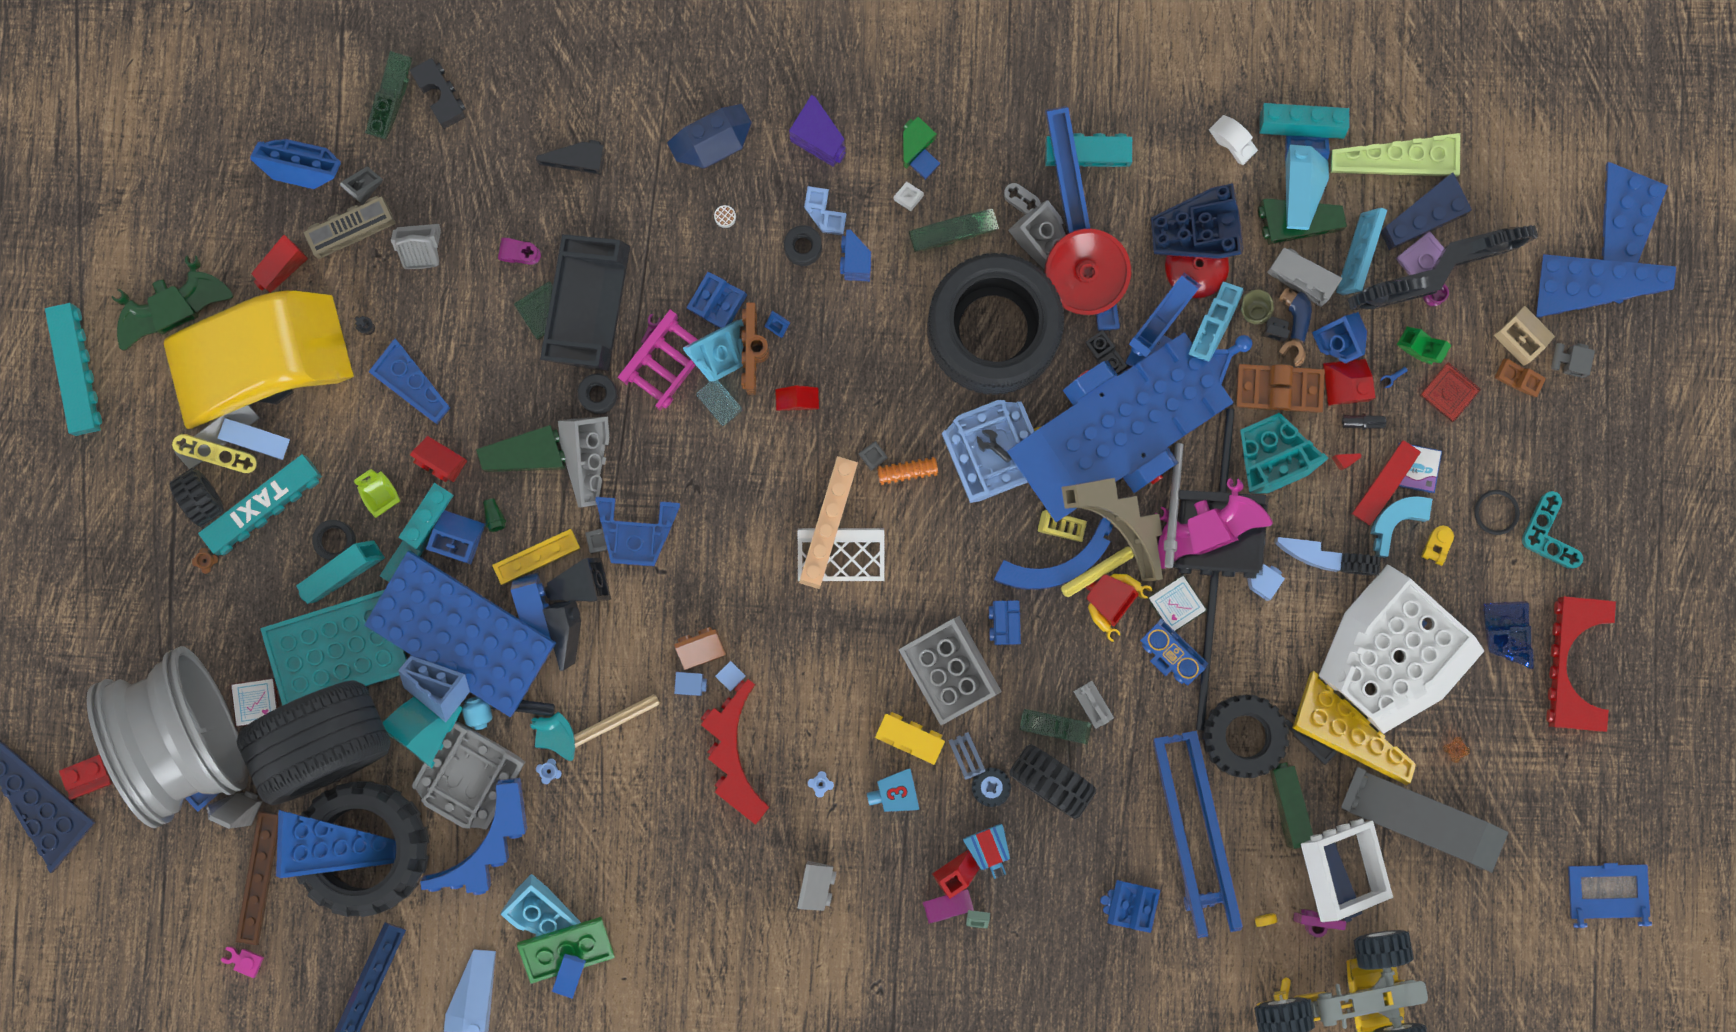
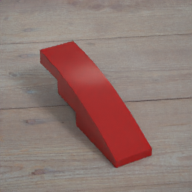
M1402 440L1378 476L1373 480L1352 512V515L1370 526L1398 488L1421 451Z

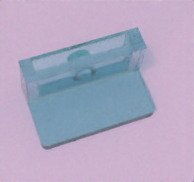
M707 380L708 384L699 390L696 395L722 426H725L743 410L719 380Z

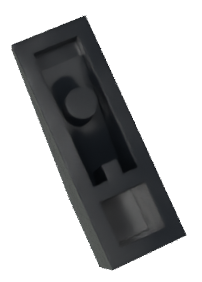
M589 140L588 143L580 142L538 155L536 161L542 166L602 175L606 149L604 145H601V142Z
M576 600L555 602L543 609L550 638L556 642L553 649L560 671H564L576 662L581 627L580 611Z

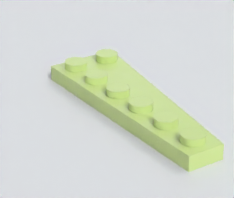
M1460 133L1402 142L1395 141L1387 144L1334 149L1331 151L1330 173L1449 176L1454 172L1455 177L1460 175Z

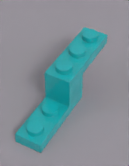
M436 483L432 485L398 537L403 541L380 574V577L390 582L407 551H411L420 557L428 545L432 533L431 529L454 496Z

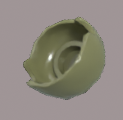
M1258 289L1251 290L1244 295L1241 312L1247 322L1254 325L1263 324L1272 317L1274 303L1268 292Z

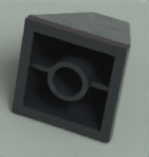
M602 558L582 559L549 581L545 587L547 598L562 601L611 600Z

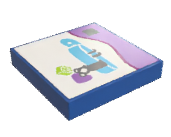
M1412 445L1421 453L1398 487L1435 493L1442 451Z

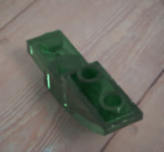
M390 51L379 92H376L365 131L366 134L387 139L409 80L407 76L412 62L411 57Z

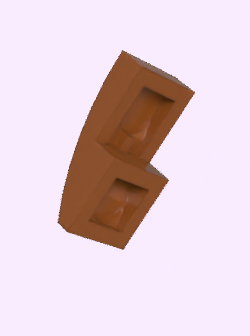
M1503 359L1494 377L1533 397H1538L1546 380L1545 377L1535 371L1523 368L1509 359Z

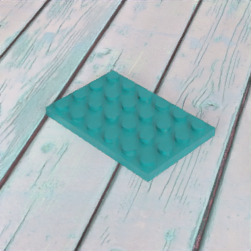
M384 590L260 628L282 705L345 681L355 680L365 686H370L400 676L398 670L407 661L405 651L364 626Z

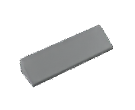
M247 405L219 417L194 437L225 445L228 442L217 439L224 418L248 426L260 418L253 408ZM193 441V445L184 443L180 446V449L183 450L185 447L192 448L190 453H194V448L198 442ZM203 444L199 446L198 452L202 456H208L211 453V449L208 445ZM174 451L189 469L195 468L203 462L202 460Z

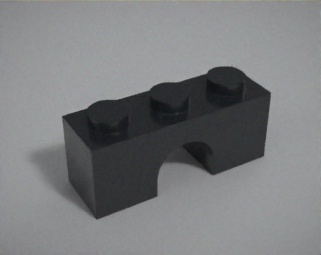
M430 58L410 69L423 94L432 89L441 91L439 101L430 107L443 129L466 118L463 113L466 108L460 98L455 99L453 93L456 90L450 80L445 81L442 76L445 74V71L440 62L435 63Z

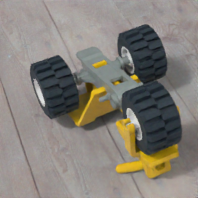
M1404 930L1381 931L1361 935L1353 940L1356 958L1346 961L1349 994H1341L1340 985L1336 984L1337 995L1332 996L1331 992H1315L1288 998L1291 981L1287 977L1283 978L1280 991L1274 992V1000L1257 1003V1006L1254 1008L1258 1032H1309L1315 1028L1314 1021L1318 1020L1323 1022L1324 1026L1337 1025V1020H1341L1343 1028L1346 1029V1019L1352 1017L1355 1018L1358 1032H1427L1426 1025L1404 1023V1007L1424 1004L1428 1000L1424 982L1398 979L1396 967L1408 964L1414 960L1409 932ZM1353 1007V1011L1350 1012V1009H1346V1012L1342 1013V1009Z

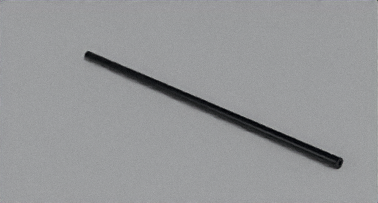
M1226 409L1218 492L1227 493L1234 409ZM1213 572V576H1210L1203 647V659L1208 662V665L1201 672L1196 730L1202 731L1205 729L1219 572Z

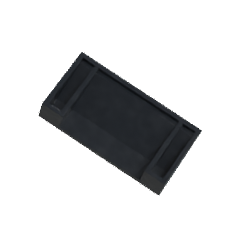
M562 234L540 360L586 369L609 371L630 252L628 244L616 239Z

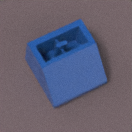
M846 229V236H842L841 242L842 253H845V257H841L840 274H844V280L870 282L871 251L851 230Z
M444 510L432 530L426 550L471 565L485 524Z

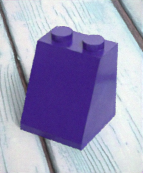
M811 95L789 130L790 141L834 167L837 162L840 164L846 155V152H844L846 149L844 138L816 97Z

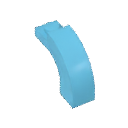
M1408 497L1396 501L1383 509L1375 519L1370 534L1379 535L1378 538H1375L1373 551H1376L1375 556L1381 558L1389 556L1392 532L1400 521L1405 519L1422 522L1428 521L1430 519L1433 499Z

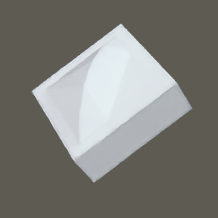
M906 181L894 196V201L912 211L924 196V192Z

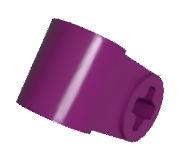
M501 238L498 260L534 265L540 261L541 252L534 244L511 238ZM530 250H532V251L534 252V254H533V255H529V258H528V257L526 256V253H530Z

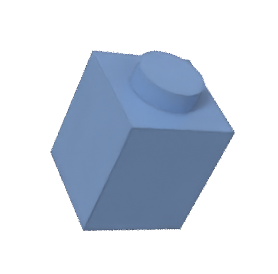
M676 672L674 694L702 696V692H706L707 679L703 678L704 674Z

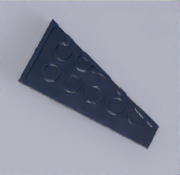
M0 740L1 791L10 801L12 809L28 837H31L37 847L38 854L42 856L47 864L48 871L53 873L96 821Z

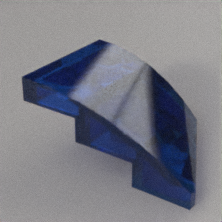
M1528 601L1484 603V622L1488 651L1497 656H1502L1509 661L1524 665L1529 669H1534Z

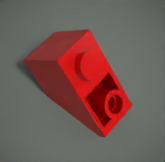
M966 850L932 873L942 891L951 899L970 885L979 870V866L970 851Z

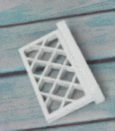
M798 528V581H800L802 567L805 562L802 564V555L805 558L807 557L802 551V542L812 541L815 528ZM838 528L834 544L839 549L829 557L828 563L831 561L839 571L834 576H827L824 573L822 581H884V528ZM837 542L845 543L842 546H840ZM849 542H855L861 548L853 557L843 549ZM859 542L867 543L864 546H862ZM871 542H880V551L873 557L865 548ZM840 551L850 559L842 568L833 560ZM862 551L871 558L863 568L854 560ZM879 555H880V563L876 560V558H877ZM874 561L880 567V576H870L865 569ZM851 562L860 569L855 576H849L843 570ZM840 572H842L845 576H837V575H838Z

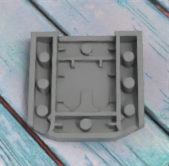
M456 721L451 732L446 734L442 742L444 745L442 750H438L433 760L435 762L433 768L424 763L412 787L414 790H417L422 798L421 801L426 807L460 827L488 829L495 815L496 784L498 780L517 778L525 761L494 741Z

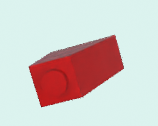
M283 235L251 273L255 277L253 282L261 291L266 289L271 293L306 262L308 257L294 242Z

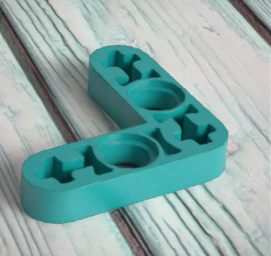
M1547 492L1542 495L1523 534L1522 544L1528 550L1569 569L1577 568L1583 563L1582 553L1548 536V532L1561 507L1562 498L1557 492ZM1553 496V501L1556 504L1551 505L1548 511L1541 510V508L1546 509L1549 504L1546 498ZM1538 515L1546 516V526L1542 527L1537 524L1536 519ZM1536 530L1543 531V533H1537L1535 540L1538 542L1531 545V540L1528 537L1533 536ZM1550 543L1558 547V552L1554 556L1550 555L1547 551V546ZM1562 554H1566L1568 556L1575 554L1574 558L1577 560V562H1573L1570 564L1569 558L1564 556L1561 557L1560 560L1559 557Z

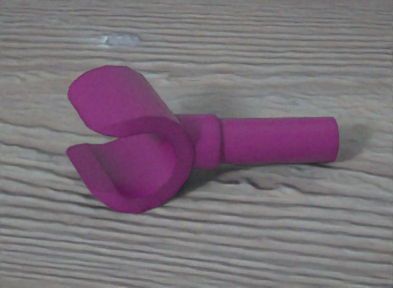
M653 314L648 317V328L641 340L643 344L660 323V318L655 324L650 322Z

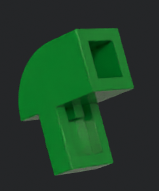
M1408 326L1397 343L1409 355L1431 365L1433 362L1441 364L1451 347V344L1445 340L1431 338L1422 329Z

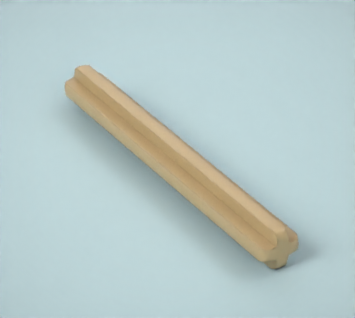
M653 694L575 734V748L658 706L660 702L657 696Z

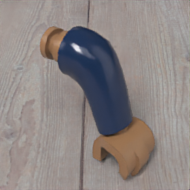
M1287 287L1281 294L1279 301L1286 302L1285 305L1289 306L1288 311L1293 316L1290 337L1292 341L1285 343L1279 352L1285 356L1290 349H1298L1299 354L1294 358L1297 368L1306 359V352L1302 343H1305L1309 329L1312 306L1311 301L1304 292L1296 293L1293 291L1291 293L1290 288Z

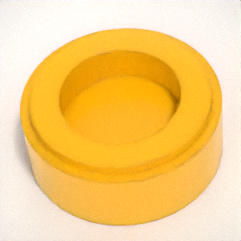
M1275 913L1255 917L1256 927L1278 922Z

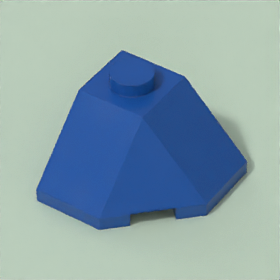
M1359 312L1346 315L1312 332L1320 352L1339 358V361L1348 363L1365 355L1367 330Z

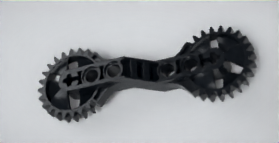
M1536 226L1508 227L1451 242L1448 246L1444 247L1432 270L1368 287L1348 298L1350 310L1378 309L1436 294L1443 287L1453 267L1519 249L1538 237Z

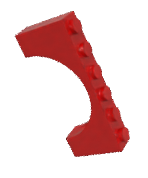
M1564 596L1559 597L1558 601L1555 602L1554 613L1557 616L1556 623L1553 624L1552 629L1553 635H1555V644L1551 647V656L1554 659L1553 666L1550 667L1549 672L1550 679H1552V687L1548 690V700H1551L1550 709L1547 710L1546 715L1549 727L1607 732L1609 710L1587 703L1576 693L1567 674V656L1574 640L1586 629L1598 624L1615 623L1616 601Z

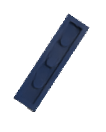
M1335 843L1324 846L1338 905L1355 899L1356 895ZM1360 911L1341 920L1347 923L1352 921L1351 918L1363 913Z

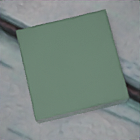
M968 910L967 926L988 928L990 913Z

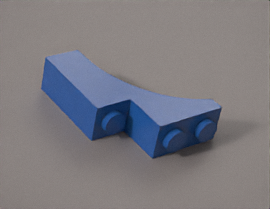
M1184 272L1129 343L1132 346V351L1139 356L1144 355L1147 357L1200 288L1201 284Z

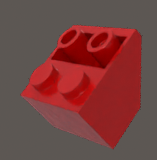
M429 436L410 454V456L415 458L413 463L426 471H429L430 468L433 469L431 474L444 482H447L448 479L454 482L467 462L465 458Z

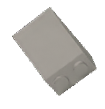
M811 861L807 862L798 909L824 911L825 906H830L832 893H828L830 884L834 885L837 873L833 871V866Z

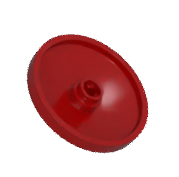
M1084 228L1064 235L1054 244L1046 259L1045 274L1047 275L1046 277L1050 278L1052 284L1055 285L1063 308L1080 315H1094L1109 310L1122 299L1130 283L1131 264L1125 248L1115 237L1098 229Z

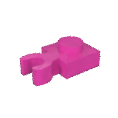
M232 946L226 947L225 950L230 951L232 957L231 959L223 957L221 961L225 964L235 963L233 970L255 978L264 957L246 949H242L239 954L236 948Z

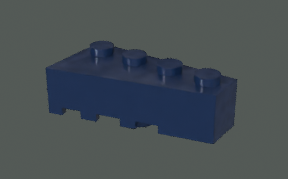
M1454 172L1381 230L1380 233L1389 251L1464 217L1472 211Z

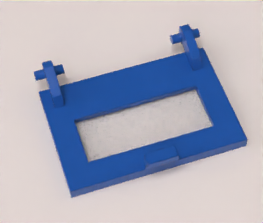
M1604 863V865L1568 866L1571 919H1577V923H1573L1574 928L1587 927L1584 919L1642 917V922H1638V926H1652V922L1648 919L1650 917L1648 866L1646 864L1618 865V863Z

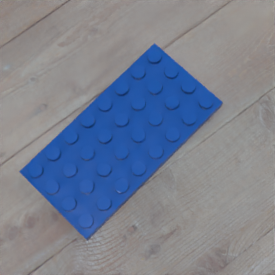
M407 551L364 626L416 658L465 674L469 690L472 694L509 717L514 715L556 644L555 641L411 551Z

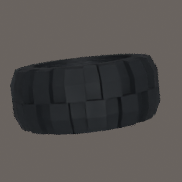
M349 782L322 792L312 800V804L306 811H302L301 816L334 824L340 816L352 809L369 810L382 817L388 823L396 841V858L392 869L379 884L372 888L350 886L341 881L333 872L296 876L299 885L303 884L309 892L307 896L318 906H325L331 909L332 913L346 917H366L382 913L397 906L399 902L409 897L419 885L418 881L422 873H425L429 856H427V843H430L427 827L423 826L420 819L421 813L412 801L409 802L401 795L402 792L388 785L374 782Z

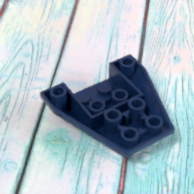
M1233 183L1210 188L1151 217L1155 254L1225 258L1240 255L1244 250L1240 213Z

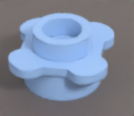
M548 759L547 763L539 764L536 767V771L540 774L543 784H549L554 778L559 779L562 773L557 769L554 759Z
M820 771L814 779H809L808 786L814 789L817 797H823L827 790L833 789L834 783L828 780L824 771Z

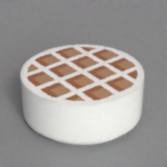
M724 205L717 208L714 218L717 225L722 228H728L735 223L736 214L733 208Z

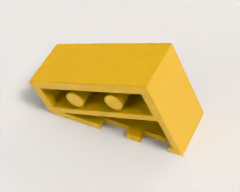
M893 712L890 715L885 714L875 738L935 765L945 743L941 739L943 735L933 730L927 733L921 730L922 725L913 721L907 724L902 721V716Z

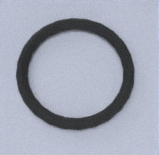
M1491 490L1481 495L1477 500L1474 515L1477 524L1485 532L1493 535H1502L1508 533L1517 525L1520 509L1517 501L1511 494L1502 490ZM1493 494L1507 497L1515 508V518L1512 524L1503 530L1496 531L1487 528L1479 517L1481 502Z

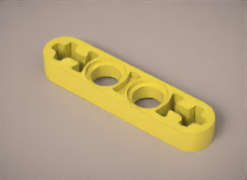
M180 434L173 440V449L185 456L242 473H250L257 466V459L251 453L187 434ZM185 438L187 444L193 445V441L198 443L194 448V453H190L192 448L185 447L182 450L177 441ZM200 445H208L211 453L208 456L200 455L198 452ZM222 451L231 453L232 460L230 462L224 463L220 460L219 456ZM236 454H240L238 459L245 460L248 457L253 466L245 469L243 463L237 462V466L232 464L236 460Z

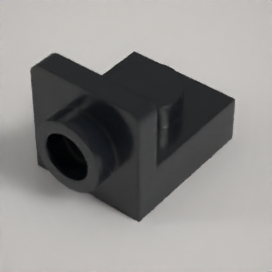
M1272 316L1266 323L1263 337L1283 343L1288 338L1290 332L1288 330L1289 322Z

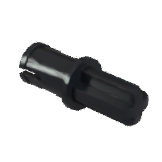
M356 316L354 318L356 320L354 325L360 333L366 335L374 333L375 325L370 318L366 316H361L360 318Z
M1365 413L1362 415L1343 414L1342 428H1361L1365 430L1366 428L1384 429L1386 427L1385 416H1366Z

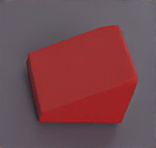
M1360 453L1334 455L1332 459L1340 470H1344L1362 458V455Z

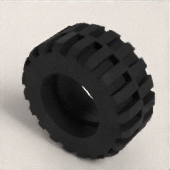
M1256 695L1232 696L1218 703L1217 707L1208 714L1210 716L1208 720H1205V731L1202 733V739L1205 741L1204 749L1205 752H1208L1211 762L1215 763L1222 772H1226L1234 777L1256 778L1270 773V770L1276 768L1280 764L1279 761L1284 759L1286 755L1285 749L1289 747L1290 741L1287 740V734H1290L1289 727H1286V719L1284 715L1279 713L1280 709L1276 705L1269 703V700ZM1240 716L1256 718L1265 730L1266 738L1263 748L1251 757L1236 755L1230 750L1226 742L1228 725Z
M1032 744L1024 748L1010 769V776L1073 819L1080 818L1096 794V787L1086 779Z

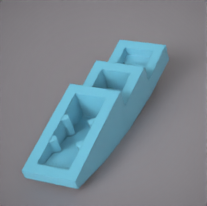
M1226 282L1222 283L1208 314L1203 318L1189 355L1208 362L1211 360L1244 292L1243 288Z

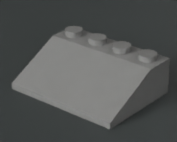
M960 616L953 618L899 649L940 725L949 722L1002 692Z

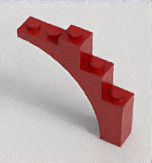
M747 679L746 682L742 680L735 688L737 693L732 699L730 697L726 699L721 706L724 709L722 712L713 708L712 711L708 709L701 717L703 721L701 726L721 741L719 744L715 742L708 750L710 756L707 758L727 774L726 778L721 776L714 785L717 788L715 793L756 825L769 809V806L753 790L744 774L739 759L737 746L739 719L743 706L756 685Z

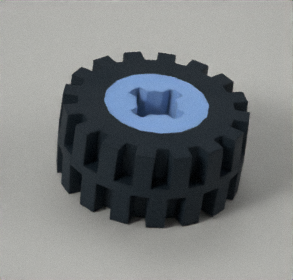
M985 768V772L976 775L972 781V793L975 799L984 806H999L1010 795V780L1000 769Z

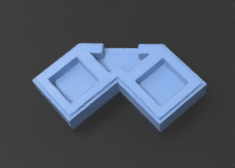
M808 186L805 210L823 233L843 235L846 213L826 210L829 189Z

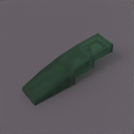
M992 208L909 231V236L914 252L974 238L979 234L998 230L999 226Z

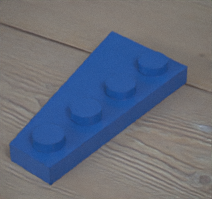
M396 338L369 370V373L436 424L441 421L450 409L446 401Z

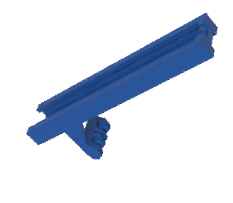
M1197 731L1182 733L1180 736L1154 738V751L1185 883L1184 906L1186 911H1191L1197 939L1209 936L1202 908H1206L1207 905L1212 907L1217 903L1224 904L1230 932L1240 931L1243 926ZM1186 741L1220 887L1217 893L1209 892L1204 895L1198 892L1165 744Z

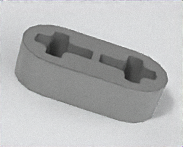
M1017 183L1009 184L1004 190L1005 200L1025 215L1032 211L1033 208L1028 210V205L1023 200L1028 203L1034 201L1035 208L1041 204L1038 197ZM1009 190H1018L1017 195L1021 197V200L1016 196L1010 198Z

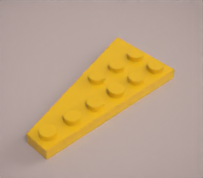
M1312 671L1309 674L1293 729L1405 785L1410 784L1416 764L1397 746L1393 747L1384 739L1385 735L1383 733L1377 732L1369 725L1371 722L1347 700H1342L1333 692L1334 689L1328 684H1324L1318 678L1319 675Z

